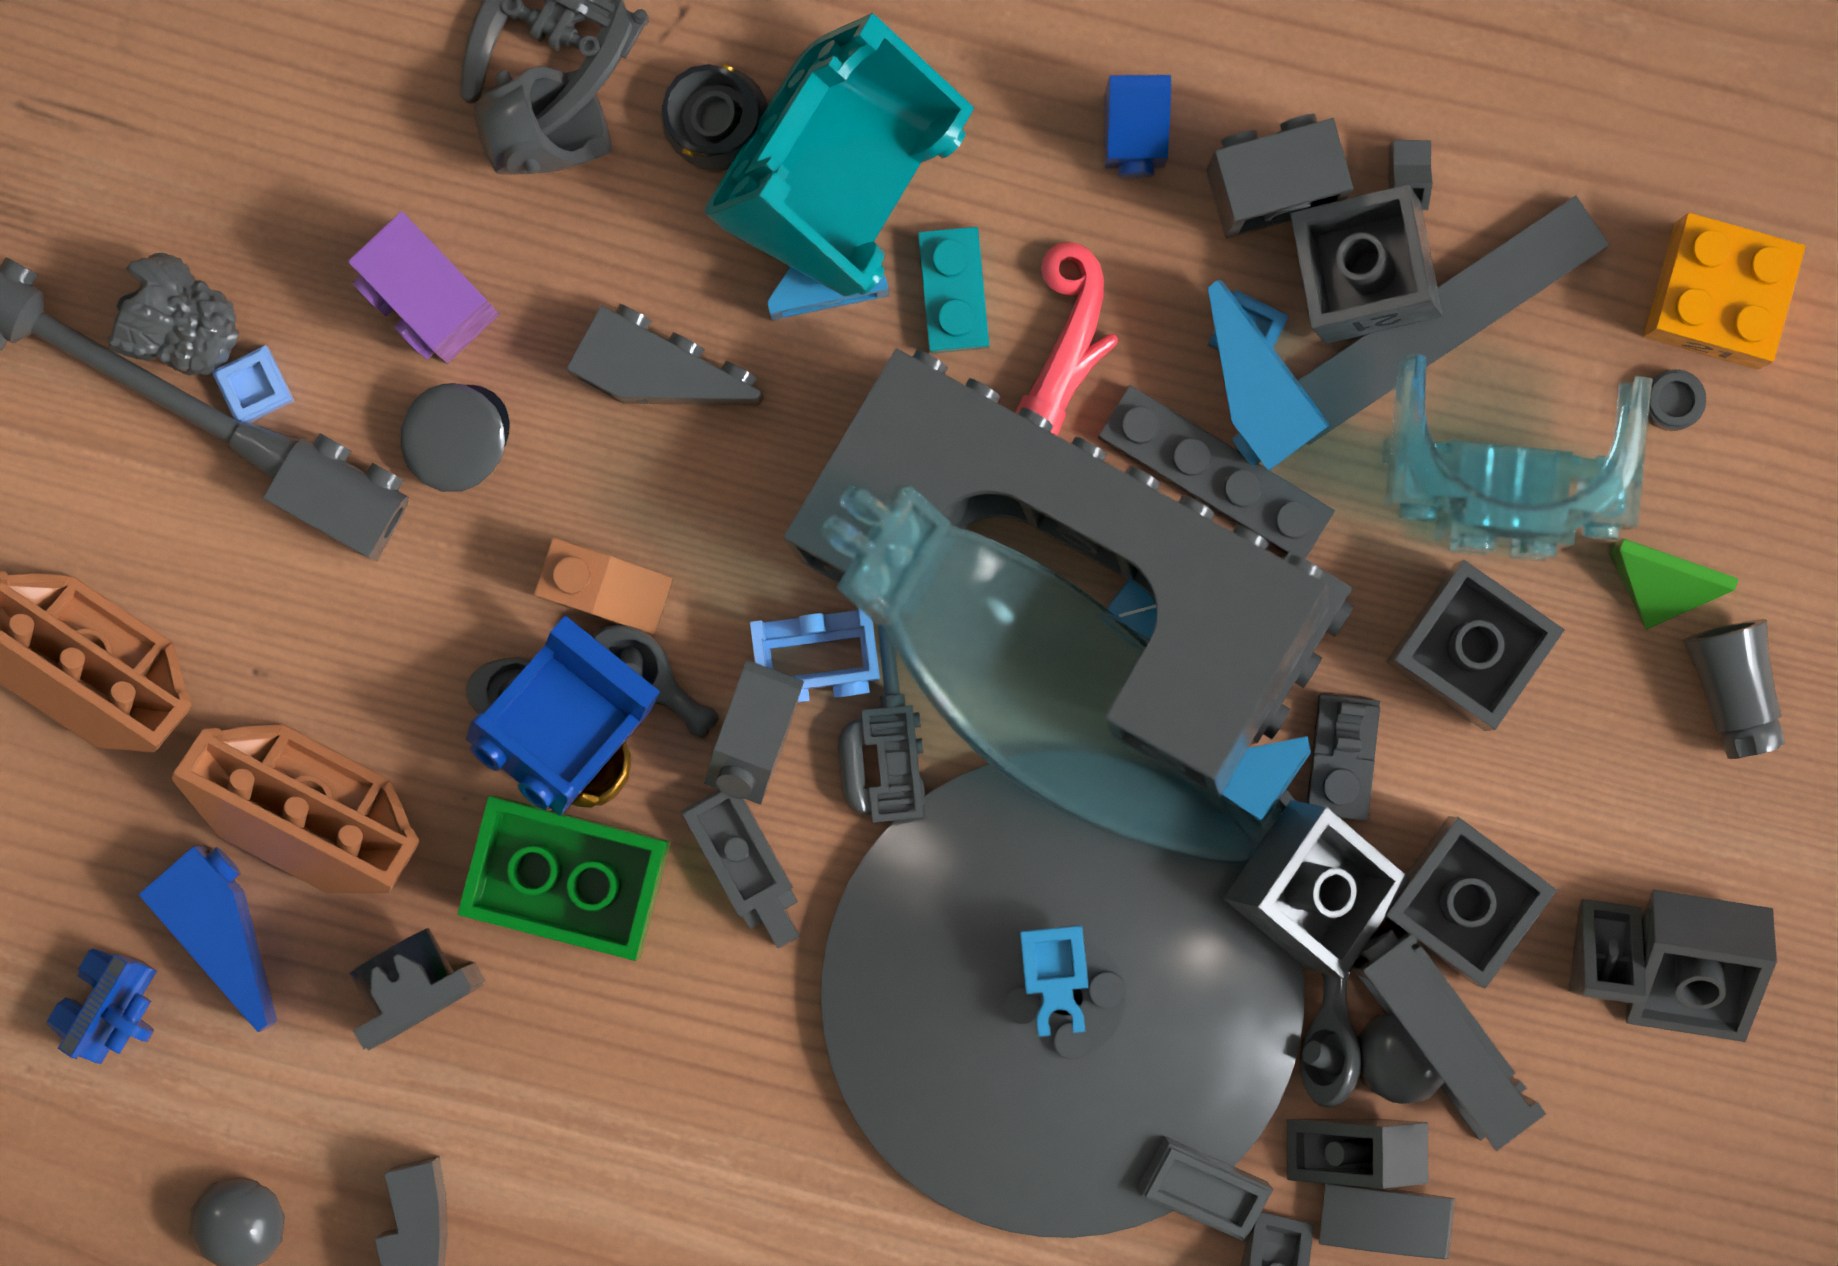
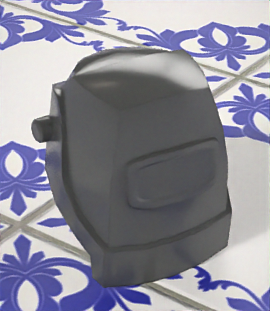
M541 66L527 69L511 77L509 71L505 70L496 74L497 85L481 93L483 97L473 105L476 126L485 154L497 174L518 175L554 172L582 165L612 151L606 119L597 94L568 122L548 136L545 135L538 124L536 116L558 96L578 70L565 73L557 69Z

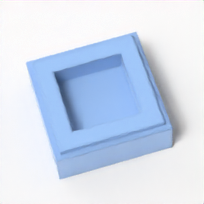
M266 345L212 371L234 420L240 423L243 421L251 423L295 401L270 348Z

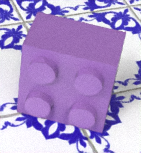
M402 211L348 261L360 274L352 284L385 317L393 310L396 311L402 319L394 328L426 360L436 353L448 364L500 315Z

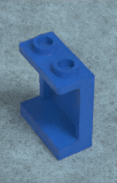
M565 615L550 631L545 646L484 714L479 713L471 721L465 740L472 744L470 749L482 764L494 771H498L501 768L519 782L518 788L529 802L544 810L550 807L561 816L652 711L660 691Z

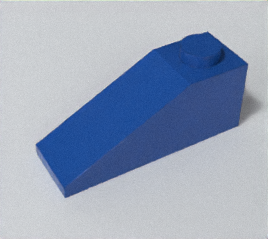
M205 845L193 846L138 895L257 1032L264 1031L277 1022V1017L245 892L235 880L241 873L233 861L220 848L215 847L210 852Z

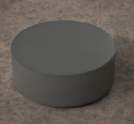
M1679 369L1668 370L1654 377L1646 386L1642 399L1643 409L1649 421L1656 427L1666 431H1679L1693 425L1700 419L1706 407V392L1700 380L1690 372Z

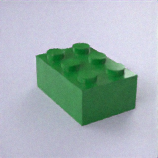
M488 796L457 915L637 961L642 955L671 841L565 813L559 816L553 810L540 809L534 805L499 796Z

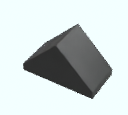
M1586 899L1581 900L1568 992L1585 997L1644 1005L1647 995L1641 907Z

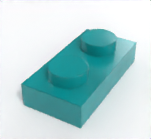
M978 227L918 232L930 354L988 349L990 345Z

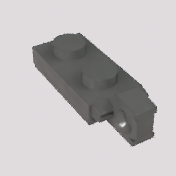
M718 790L682 810V815L738 916L744 917L750 929L763 922L777 948H781L798 939L800 934L786 910L798 903L791 890L794 887L745 799L733 798Z

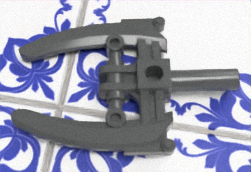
M483 0L467 39L462 63L460 95L469 104L479 100L494 46L507 18L514 21L522 19L527 22L528 27L532 28L530 35L533 39L541 42L547 36L549 37L548 45L550 48L559 51L563 45L568 48L573 46L579 49L586 58L565 88L536 116L540 128L548 136L587 105L606 83L621 58H627L644 26L649 23V16L645 10L638 9L632 13L626 9L623 0H544L545 6L542 11L537 8L531 10L524 5L522 0ZM588 20L600 26L601 30L597 38L591 35L583 37L577 34V29L573 27L577 22Z

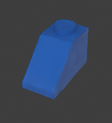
M1171 75L1109 76L1104 94L1105 168H1118L1119 177L1154 176V168L1165 167L1169 149Z

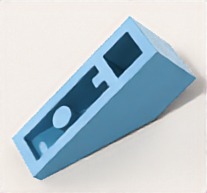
M1217 280L1208 287L1231 421L1239 431L1232 440L1252 467L1262 462L1269 471L1329 427L1330 423L1223 280Z

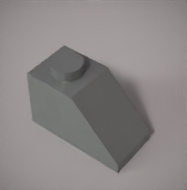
M746 660L713 750L704 784L717 788L730 797L744 798L761 805L783 751L804 684L803 680Z
M1287 1119V1180L1378 1189L1428 1184V1122L1392 1119Z

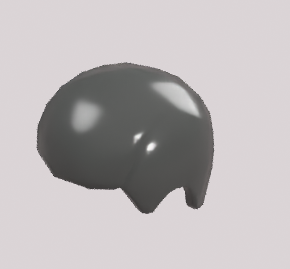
M1395 1014L1375 1016L1369 1020L1358 1035L1362 1057L1359 1077L1367 1088L1385 1100L1398 1104L1418 1103L1431 1098L1445 1083Z
M247 1178L231 1179L211 1184L200 1195L191 1208L189 1233L199 1254L216 1266H257L266 1262L282 1242L285 1216L276 1195L269 1188L261 1185L258 1181Z

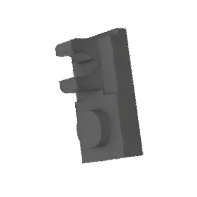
M1319 694L1307 796L1308 804L1325 806L1339 818L1368 821L1380 701Z

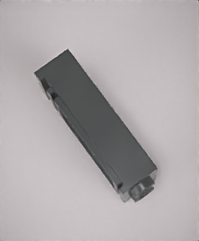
M1381 928L1372 935L1359 954L1360 957L1353 963V971L1385 1014H1395L1445 1082L1440 1088L1480 1141L1486 1137L1492 1147L1498 1151L1545 1116V1111L1537 1101L1522 1094L1527 1089L1521 1080L1512 1077L1516 1074L1422 946L1415 944L1418 942L1416 937L1412 933L1399 929L1393 932L1392 930L1386 931L1385 928Z

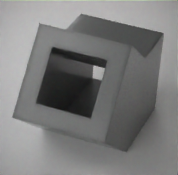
M1393 140L1389 145V189L1409 184L1421 201L1422 210L1429 209L1433 184L1431 140Z

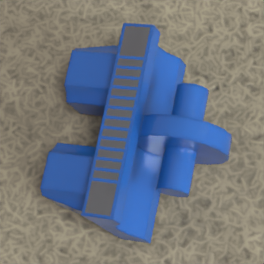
M96 949L89 950L78 968V977L93 986L94 989L84 1005L77 1000L66 997L58 1002L47 1020V1025L62 1039L58 1047L60 1051L74 1059L82 1057L94 1063L102 1064L109 1050L120 1054L130 1036L143 1042H148L153 1034L154 1029L141 1020L151 1003V1000L143 996L157 970L143 961L117 954L112 955Z

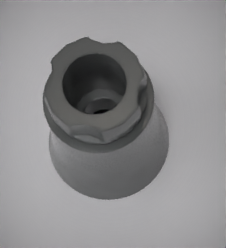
M1767 619L1730 624L1685 638L1683 642L1697 669L1710 706L1716 732L1721 733L1727 758L1739 759L1776 750L1784 745V736L1778 720L1782 717L1775 690L1769 655Z

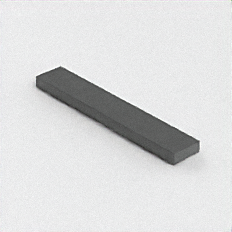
M1574 196L1440 285L1438 292L1443 317L1367 334L1300 378L1298 382L1330 423L1329 427L1307 442L1308 446L1608 247L1609 243L1578 197Z

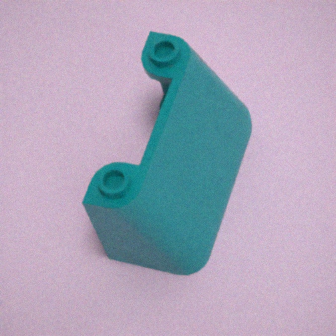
M870 13L822 35L799 56L760 117L757 129L752 137L742 146L710 197L705 208V214L725 232L844 297L857 293L864 295L876 286L885 271V267L881 265L885 252L874 242L920 164L936 156L946 158L960 146L966 135V131L962 128L975 107L874 13Z

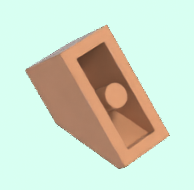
M553 538L534 596L656 635L674 578Z

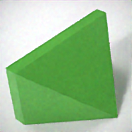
M1627 539L1613 542L1609 552L1646 630L1734 591L1739 578Z

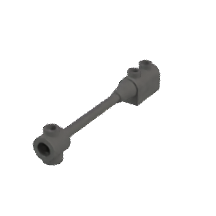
M5 257L0 266L1 351L7 341L16 343L30 334H34L228 443V447L240 458H244L273 479L263 499L375 561L379 559L400 522L409 501L407 495L398 491L404 481L403 479L373 462L367 473L346 462L351 450L321 433L316 441L312 443L305 438L297 439L244 421L240 423L45 314L44 293L33 286L38 274Z

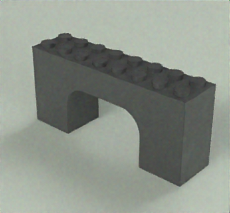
M896 348L783 538L803 564L903 620L953 538L969 525L989 518L1001 517L1022 521L1134 582L1156 604V625L1149 643L1108 711L1105 720L1114 739L1220 798L1329 609L1328 584L1320 580L1323 572L1312 563L1296 555H1290L1289 559L1285 561L1265 550L1269 544L1268 541L1246 527L1236 525L1234 530L1230 531L1211 520L1214 512L1191 497L1182 495L1179 502L1164 495L1157 491L1160 483L1146 472L1133 466H1128L1126 471L1122 472L1104 462L1107 454L1091 442L1075 436L1073 441L1069 443L1050 432L1053 424L1038 413L1022 407L1019 413L1016 414L998 404L1001 398L1000 395L985 384L969 378L967 383L963 385L945 375L948 367L930 354L916 350L914 355L910 356Z

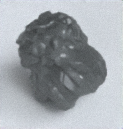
M155 253L148 256V258L142 257L139 260L131 261L126 269L141 282V287L137 291L119 298L116 306L119 313L115 319L112 333L108 337L110 350L139 360L151 362L159 359L173 370L182 372L185 375L203 374L208 376L214 368L219 367L221 363L227 362L239 334V331L235 329L236 315L233 303L226 300V296L222 292L211 290L206 282L195 280L194 276L190 273L189 267L182 262L181 258L166 253Z

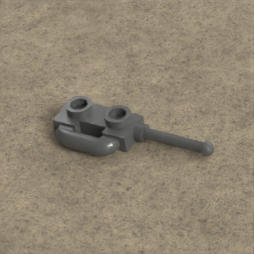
M873 603V608L876 607L885 696H880L882 708L861 710L862 719L848 723L839 736L838 753L842 791L845 801L850 808L859 814L872 815V823L924 818L925 790L923 778L920 779L918 754L923 753L922 738L916 739L915 728L921 727L919 712L913 713V705H905V695L900 694L892 613ZM864 744L865 746L877 744L881 782L879 787L866 788L862 750Z

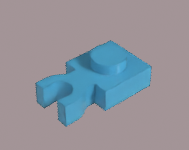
M1082 925L1021 930L1020 939L1026 993L1042 992L1043 996L1042 1004L1036 1016L1038 1036L1050 1035L1049 1016L1052 1012L1059 1009L1066 1010L1071 1014L1073 1033L1085 1032L1084 1016L1080 1007L1074 1001L1072 989L1088 988Z

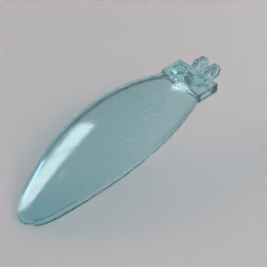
M849 485L844 490L839 499L841 504L856 519L872 526L867 537H865L843 519L831 516L825 522L820 531L823 533L822 536L830 541V544L838 551L854 558L837 588L877 625L885 626L895 649L924 695L944 720L977 754L1033 796L1101 830L1148 846L1197 858L1230 862L1249 861L1281 815L1279 801L1264 823H1261L1223 796L1217 797L1113 738L1105 717L1148 644L1136 632L1083 590L1033 559L972 531L950 526L952 523L912 486H896L885 505L862 487Z

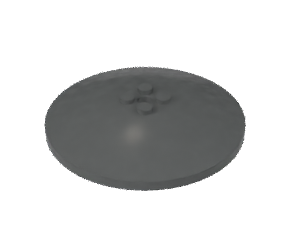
M1044 753L1019 756L990 763L959 775L925 795L926 803L923 804L924 818L895 820L881 834L865 854L849 880L835 911L826 942L822 967L821 1011L829 1059L842 1096L857 1124L872 1145L902 1177L923 1194L944 1207L978 1223L1012 1233L1031 1236L1077 1238L1109 1234L1137 1227L1165 1216L1173 1210L1141 1197L1136 1189L1164 1136L1231 1166H1235L1260 1137L1278 1108L1291 1078L1299 1050L1304 1019L1305 984L1302 964L1223 899L1256 850L1242 832L1223 813L1197 793L1151 769L1116 758L1084 753ZM1082 925L1088 988H1080L1082 1000L1079 1007L1084 1016L1085 1032L1073 1033L1072 1016L1070 1013L1058 1014L1052 1012L1048 1019L1050 1035L1038 1036L1036 1016L1042 1004L1043 996L1042 992L1026 993L1020 931Z

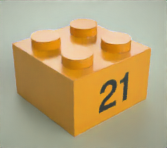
M1688 212L1674 223L1643 338L1757 370L1773 363L1806 245Z

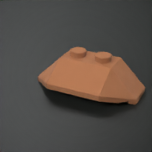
M0 571V684L96 748L155 753L191 708V701L188 692L185 690L182 672L173 643L74 576L35 573L7 575V572Z
M285 725L244 726L220 731V728L202 729L172 775V781L219 838L325 893H389L419 843L414 829L410 828L404 808L389 779Z

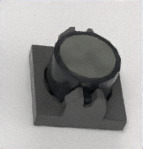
M426 928L369 959L349 973L374 1016V1019L353 1030L363 1050L367 1048L369 1051L484 986L483 982H485V979L475 963L454 972L430 929Z

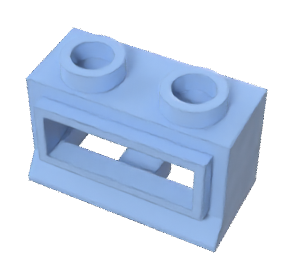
M871 606L824 615L823 613H817L786 620L750 622L755 663L773 669L771 649L860 638L863 667L792 676L804 681L798 703L810 701L808 689L832 686L834 698L870 693L868 682L880 680Z

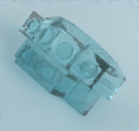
M1406 354L1398 361L1391 435L1384 439L1382 463L1388 464L1385 506L1400 508L1399 518L1436 521L1435 540L1450 542L1449 552L1483 556L1486 555V552H1495L1496 546L1510 548L1509 558L1546 561V558H1556V551L1574 545L1575 530L1583 526V537L1618 540L1620 530L1638 527L1649 402L1653 379L1635 376L1634 381L1631 383H1619L1615 429L1607 456L1598 455L1596 459L1574 456L1573 452L1457 440H1451L1448 443H1434L1426 417V355ZM1570 482H1577L1576 493L1569 497Z

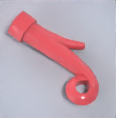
M1070 241L1058 243L1047 251L1042 260L1041 271L1043 280L1049 288L1060 294L1078 296L1029 394L1022 395L1015 412L1018 414L1021 408L1024 407L1038 413L1053 424L1050 432L1057 436L1067 415L1065 409L1074 392L1090 370L1119 342L1115 334H1108L1090 346L1103 302L1104 277L1101 264L1093 253L1085 246ZM1065 260L1076 264L1079 267L1081 278L1067 280L1061 276L1059 272L1060 262Z

